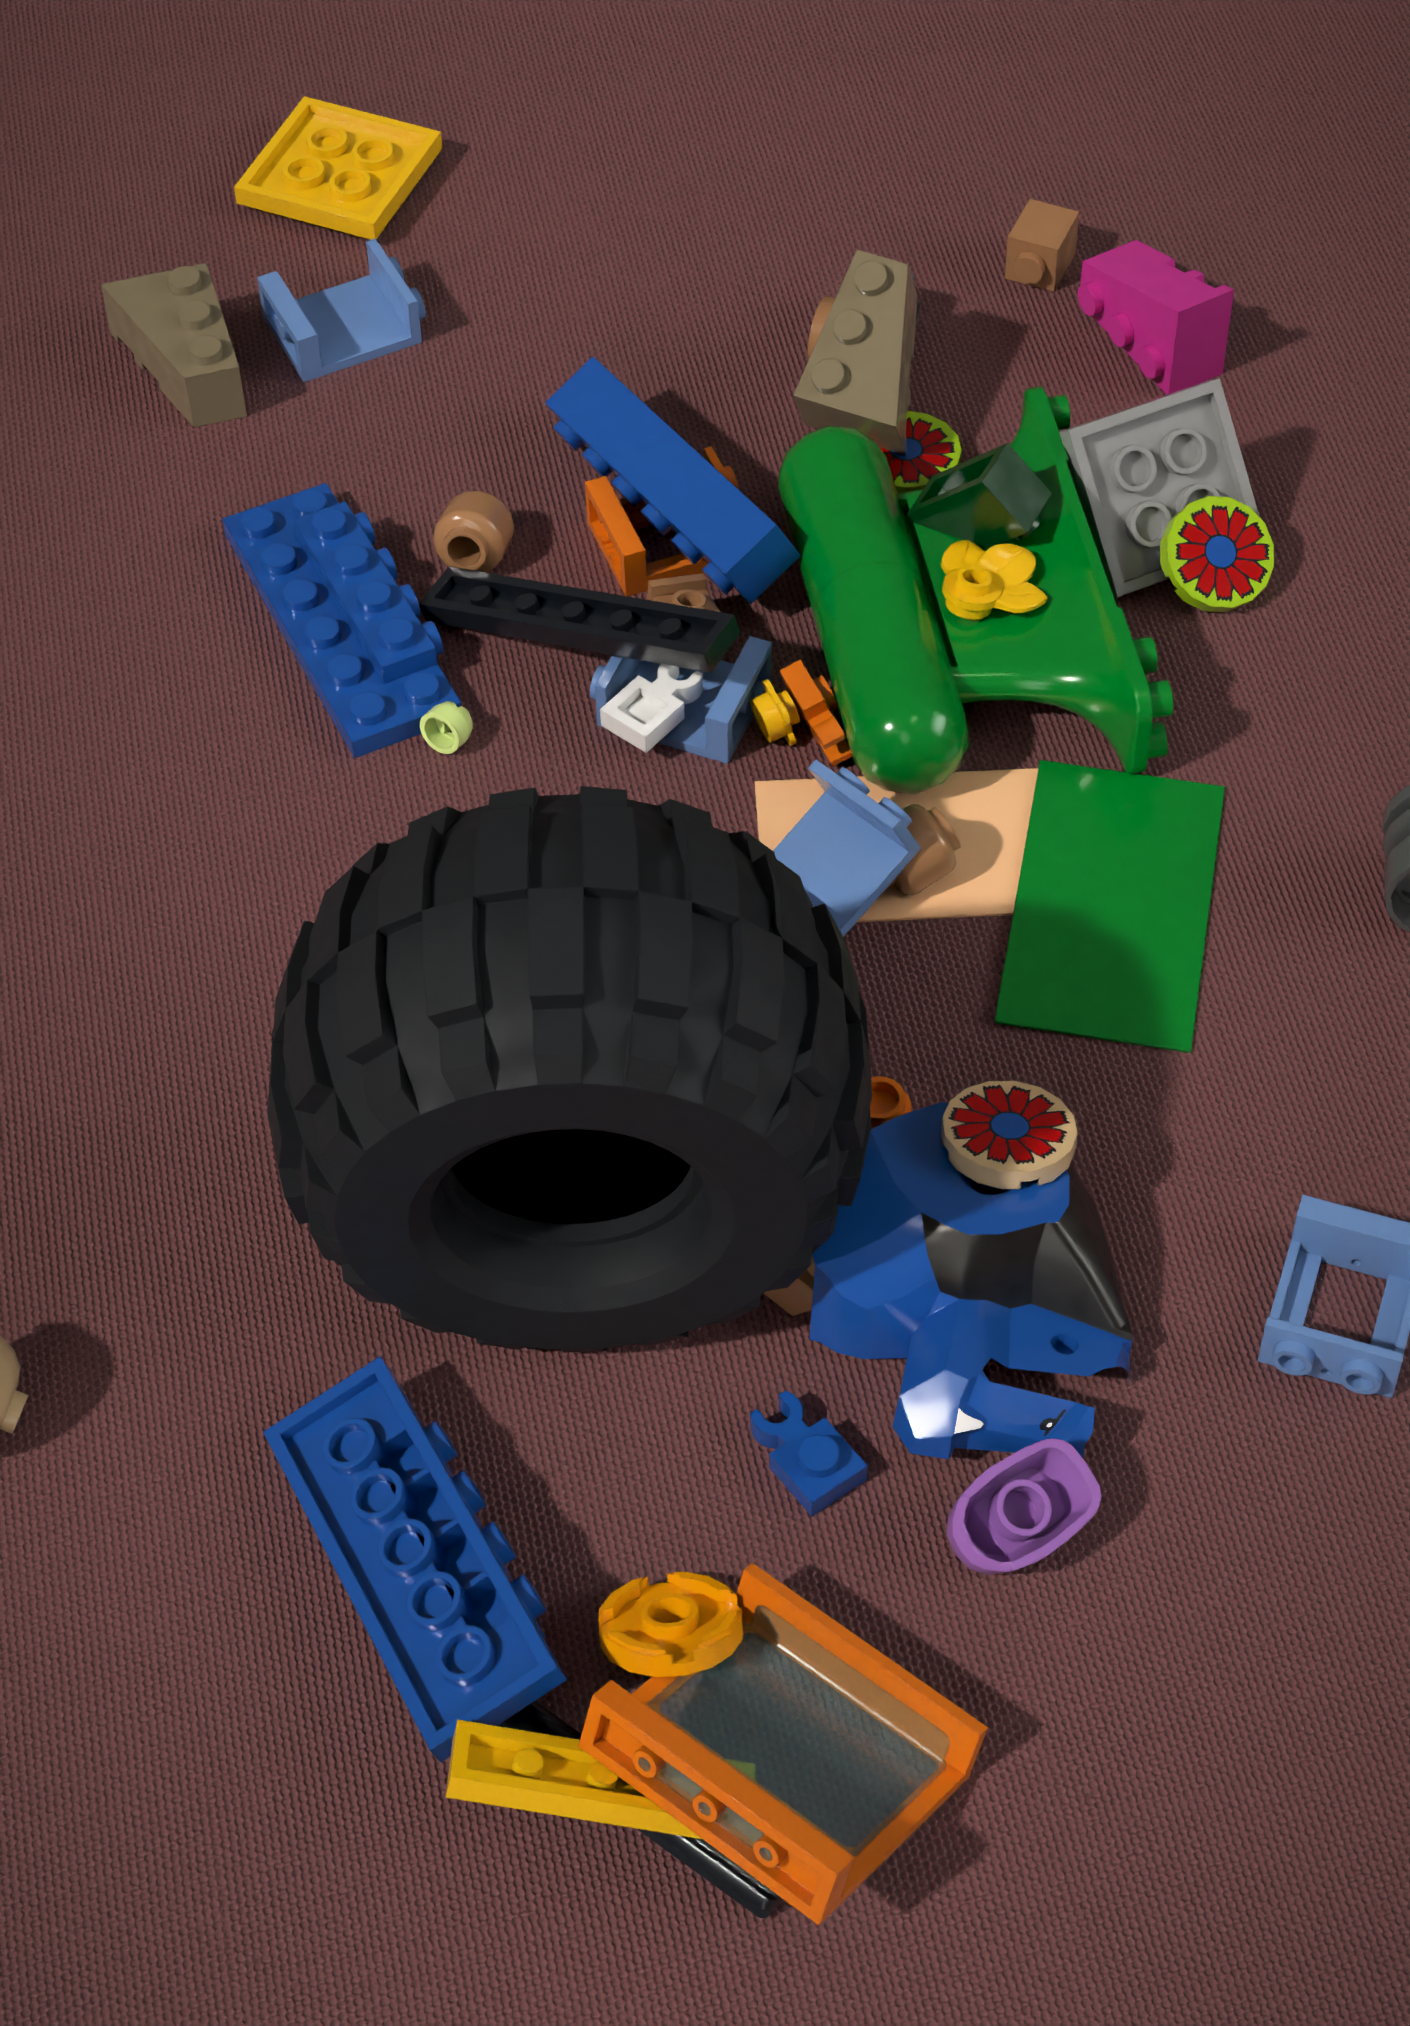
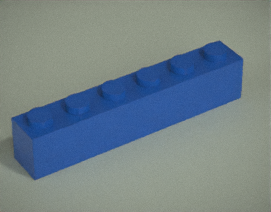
M593 356L545 402L559 419L553 426V429L574 451H577L584 445L587 449L581 454L583 458L601 477H607L612 472L616 478L611 481V484L633 507L642 500L646 506L641 510V513L663 536L672 529L676 535L671 541L691 563L695 565L703 558L708 564L702 571L725 595L734 588L750 604L753 603L801 556L777 524Z

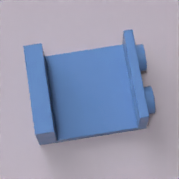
M376 238L366 241L370 275L295 299L277 271L257 277L263 319L303 382L422 343L420 320L426 317L422 297L415 287L409 289L404 281L403 272L395 256L388 257Z
M749 636L735 664L720 660L711 673L699 671L703 675L702 694L694 702L684 705L685 719L660 740L658 744L729 764L754 717L750 699L765 693L762 686L763 680L769 679L772 683V642ZM612 655L606 666L599 665L590 685V698L596 700L597 726L603 727L601 726L600 709L638 675L651 683L658 678L657 671L660 663ZM679 667V677L676 680H686L698 670Z
M816 759L808 769L825 792L773 851L778 861L800 876L804 890L811 900L813 907L825 903L844 937L920 851L921 847L907 829L912 819L896 803L887 797H883L877 803L867 796L870 790L851 771L841 767L835 773Z

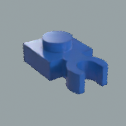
M785 1390L779 1394V1410L787 1418L781 1423L767 1421L757 1409L750 1413V1429L755 1440L767 1448L776 1449L769 1453V1468L811 1516H814L867 1480L868 1465L825 1417L811 1427H808L803 1422L802 1404L792 1393Z

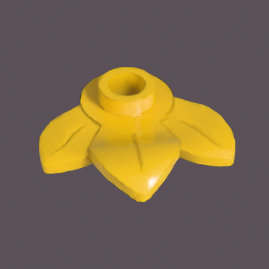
M961 540L951 544L944 552L941 560V567L946 574L942 585V593L946 598V607L956 616L972 620L987 617L991 613L992 608L1012 613H1025L1041 607L1047 602V595L1035 585L1028 583L1035 570V556L1030 550L1014 544H997L990 547L987 551H984L970 540Z

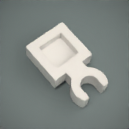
M660 664L657 671L658 678L652 683L638 675L600 709L601 726L647 753L685 719L684 705L692 703L700 697L703 691V675L701 672H694L686 680H676L679 677V667Z

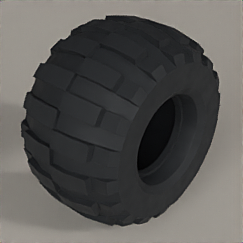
M581 786L580 794L539 796L535 788L490 794L489 805L463 812L446 806L410 822L407 836L391 843H376L352 865L351 869L325 891L315 923L304 920L276 996L274 1027L272 1031L267 1116L284 1197L298 1224L309 1223L311 1235L323 1258L335 1261L342 1267L343 1281L370 1302L388 1303L399 1308L401 1319L436 1333L453 1332L475 1338L477 1344L520 1350L524 1347L562 1350V1353L605 1351V1348L633 1344L649 1346L688 1337L690 1330L710 1323H728L759 1308L760 1295L765 1291L788 1288L810 1267L812 1254L834 1233L839 1205L852 1206L861 1179L871 1130L870 1105L872 1100L867 1014L859 992L858 977L842 933L825 903L813 907L811 900L804 890L800 876L778 861L774 851L747 831L728 833L714 828L710 812L672 799L660 805L627 799L626 790Z

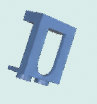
M1302 1195L1292 1239L1270 1316L1266 1320L1258 1362L1275 1366L1278 1370L1289 1375H1309L1338 1383L1358 1394H1378L1393 1398L1410 1332V1223ZM1321 1262L1387 1280L1370 1344L1303 1326Z

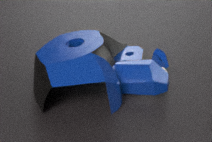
M939 1102L897 1116L871 1129L862 1175L852 1206L839 1205L834 1233L813 1253L815 1271L809 1339L820 1342L837 1353L861 1359L906 1358L892 1427L911 1454L950 1459L955 1448L1015 1453L1041 1440L1054 1438L1071 1444L1083 1458L1085 1444L1093 1433L1095 1407H1088L1077 1402L989 1382L982 1371L991 1358L1011 1369L1091 1376L1103 1369L1123 1367L1128 1372L1129 1384L1132 1331L1097 1209L1078 1173L1070 1165L1067 1170L1052 1182L1038 1186V1179L1021 1182V1189H999L975 1182L954 1168L948 1160L949 1151L944 1145L942 1147V1117L949 1104L945 1102Z

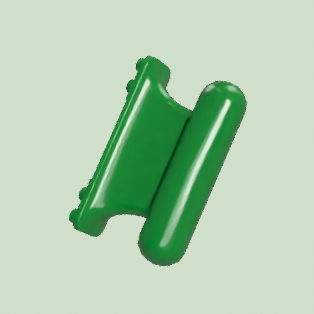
M1041 386L1027 388L1023 396L1020 427L1010 444L1012 449L1052 493L1039 513L1041 517L1039 526L1028 537L1019 542L1010 539L1001 543L1024 547L1030 550L1036 558L1035 570L1028 583L1042 590L1048 599L1041 607L1025 613H1012L992 608L991 613L987 617L972 620L958 617L948 610L945 604L946 598L942 593V585L946 574L941 567V560L944 552L951 544L963 539L916 524L909 518L907 513L922 490L897 493L886 455L876 442L856 428L825 426L806 434L785 454L779 472L778 488L794 546L801 555L798 561L852 757L864 777L886 791L918 794L944 783L960 767L968 748V726L962 706L964 703L1001 700L1033 701L1054 705L1073 712L1093 724L1108 739L1123 769L1128 774L1144 772L1148 759L1167 756L1168 743L1165 727L1161 721L1152 722L1154 718L1172 716L1173 696L1171 687L1167 680L1148 682L1145 674L1155 673L1158 666L1155 642L1152 637L1132 639L1123 610L1117 607L1073 477L1069 471V457L1059 430L1069 429L1070 408L1066 395L1047 397L1044 388ZM978 545L984 551H987L989 549Z

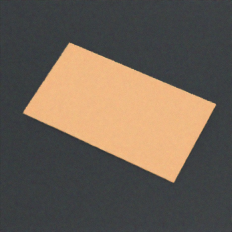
M1038 768L954 772L944 783L918 794L886 791L868 781L864 776H857L870 790L867 796L877 803L883 797H887L901 809L911 804H918L927 811L936 807L954 830L961 845L959 849L954 851L956 866L952 872L920 893L912 896L902 893L893 884L884 890L857 922L1013 915ZM815 778L754 781L759 841L772 851L778 846L825 792Z

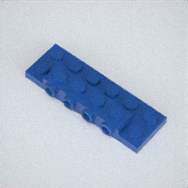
M327 483L222 518L227 540L354 758L420 735L421 718L437 704L451 701L457 707L462 706L460 699L437 662V656L443 654V644L435 624L432 621L421 624L418 620L420 607L417 597L408 583L397 586L394 581L398 578L394 560L386 547L375 550L373 547L375 535L371 522L364 511L353 514L346 501L338 503Z
M381 1356L263 1432L429 1750L440 1762L451 1756L452 1740L457 1719L498 1726L567 1680L544 1640L546 1636L536 1620L537 1617L547 1611L543 1601L525 1574H522L515 1580L510 1575L505 1565L517 1557L497 1524L493 1521L483 1527L476 1515L477 1512L487 1506L484 1498L465 1470L454 1476L447 1463L457 1457L458 1453L450 1439L436 1420L427 1426L421 1422L392 1370Z

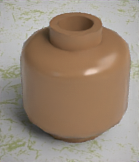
M465 491L452 498L436 523L433 535L435 551L442 562L448 567L487 573L498 565L511 543L514 531L512 515L505 504L494 495L482 491Z
M911 804L903 810L912 819L907 829L921 849L887 887L889 888L894 884L902 893L911 896L920 893L952 872L956 866L954 851L961 847L954 830L943 814L936 807L927 811L918 804Z

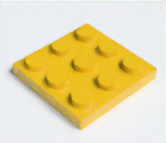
M304 96L234 186L236 204L370 240L377 239L442 150L441 131Z

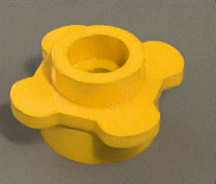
M765 679L762 681L765 693L750 699L755 719L769 743L785 737L788 744L792 746L797 743L792 726L800 723L796 706L786 690L776 694L770 680Z

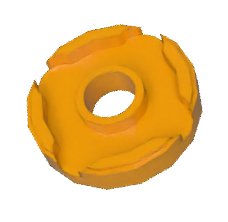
M684 1571L666 1573V1583L649 1585L648 1577L637 1578L613 1591L599 1608L600 1647L610 1662L631 1673L651 1677L686 1676L713 1668L730 1657L743 1640L742 1610L738 1606L737 1595L729 1586L706 1575Z

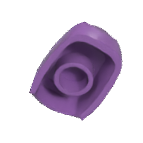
M1054 1438L1041 1440L991 1466L967 1487L954 1503L948 1515L947 1538L954 1554L970 1570L985 1575L1003 1574L1018 1570L1051 1554L1074 1536L1095 1515L1102 1497L1100 1485L1088 1464L1071 1444Z

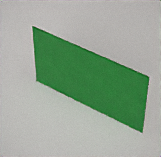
M1040 760L994 1023L1191 1053L1225 786L1136 773L1128 774L1122 771Z

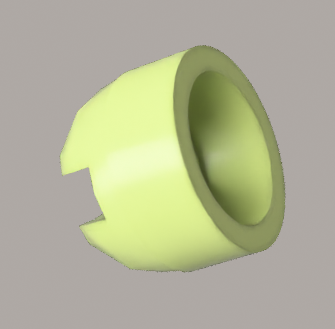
M451 701L435 705L420 720V731L425 741L434 750L443 754L454 753L468 740L473 729V722L469 711L463 706L457 707Z

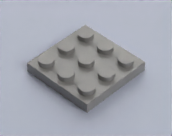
M1220 378L1202 382L1059 432L1069 457L1068 463L1074 484L1114 597H1120L1170 579V577H1165L1160 565V541L1167 523L1189 503L1207 496L1231 497L1251 507L1259 516Z

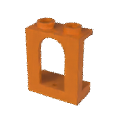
M712 446L704 448V458L738 489V483L730 466L723 467ZM606 476L585 481L587 524L625 596L628 597L648 591L649 580L704 573L702 569L708 563L703 558L694 565L682 553L646 563V550L635 531L652 525L641 513L646 504L641 500L633 507L625 498L618 499Z

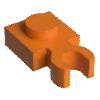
M801 660L779 670L796 709L817 744L822 748L831 766L833 767L852 757L850 747L845 741L846 736L830 712L839 706L825 678L821 675L812 679Z

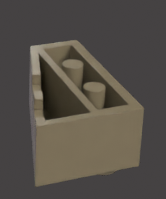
M856 250L793 395L805 425L818 429L825 426L856 428L873 439L880 448L906 455L907 410L910 407L911 395L909 387L911 359H913L918 298L908 264Z
M207 263L180 266L173 270L101 284L110 334L118 343L123 341L133 352L135 362L143 371L146 369L150 371L158 380L163 394L193 427L247 417L239 365Z

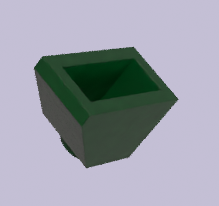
M1006 443L933 475L907 515L916 524L990 548L1010 539L1019 542L1028 537L1039 526L1041 522L1039 513L1052 493L1012 447Z

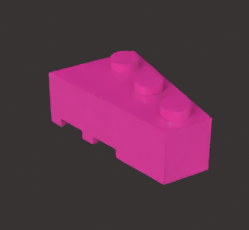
M1138 240L1082 261L1081 283L1077 291L1078 301L1086 315L1092 316L1109 334L1113 343L1117 347H1122L1139 365L1142 373L1147 378L1152 379L1167 395L1223 374L1234 289L1226 285L1214 288L1204 283V274L1195 269L1186 273L1175 268V259Z

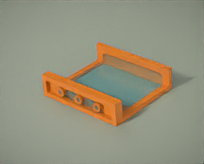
M751 1563L743 1570L736 1593L738 1606L742 1610L743 1640L734 1653L713 1668L690 1675L674 1677L652 1676L632 1694L613 1680H610L592 1695L578 1747L817 1925H820L969 1778L988 1727L796 1594L786 1585L776 1580L754 1563Z

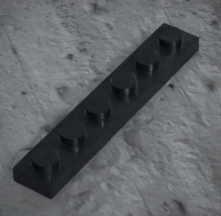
M450 566L419 602V607L427 622L432 621L438 624L710 673L741 633L734 614Z

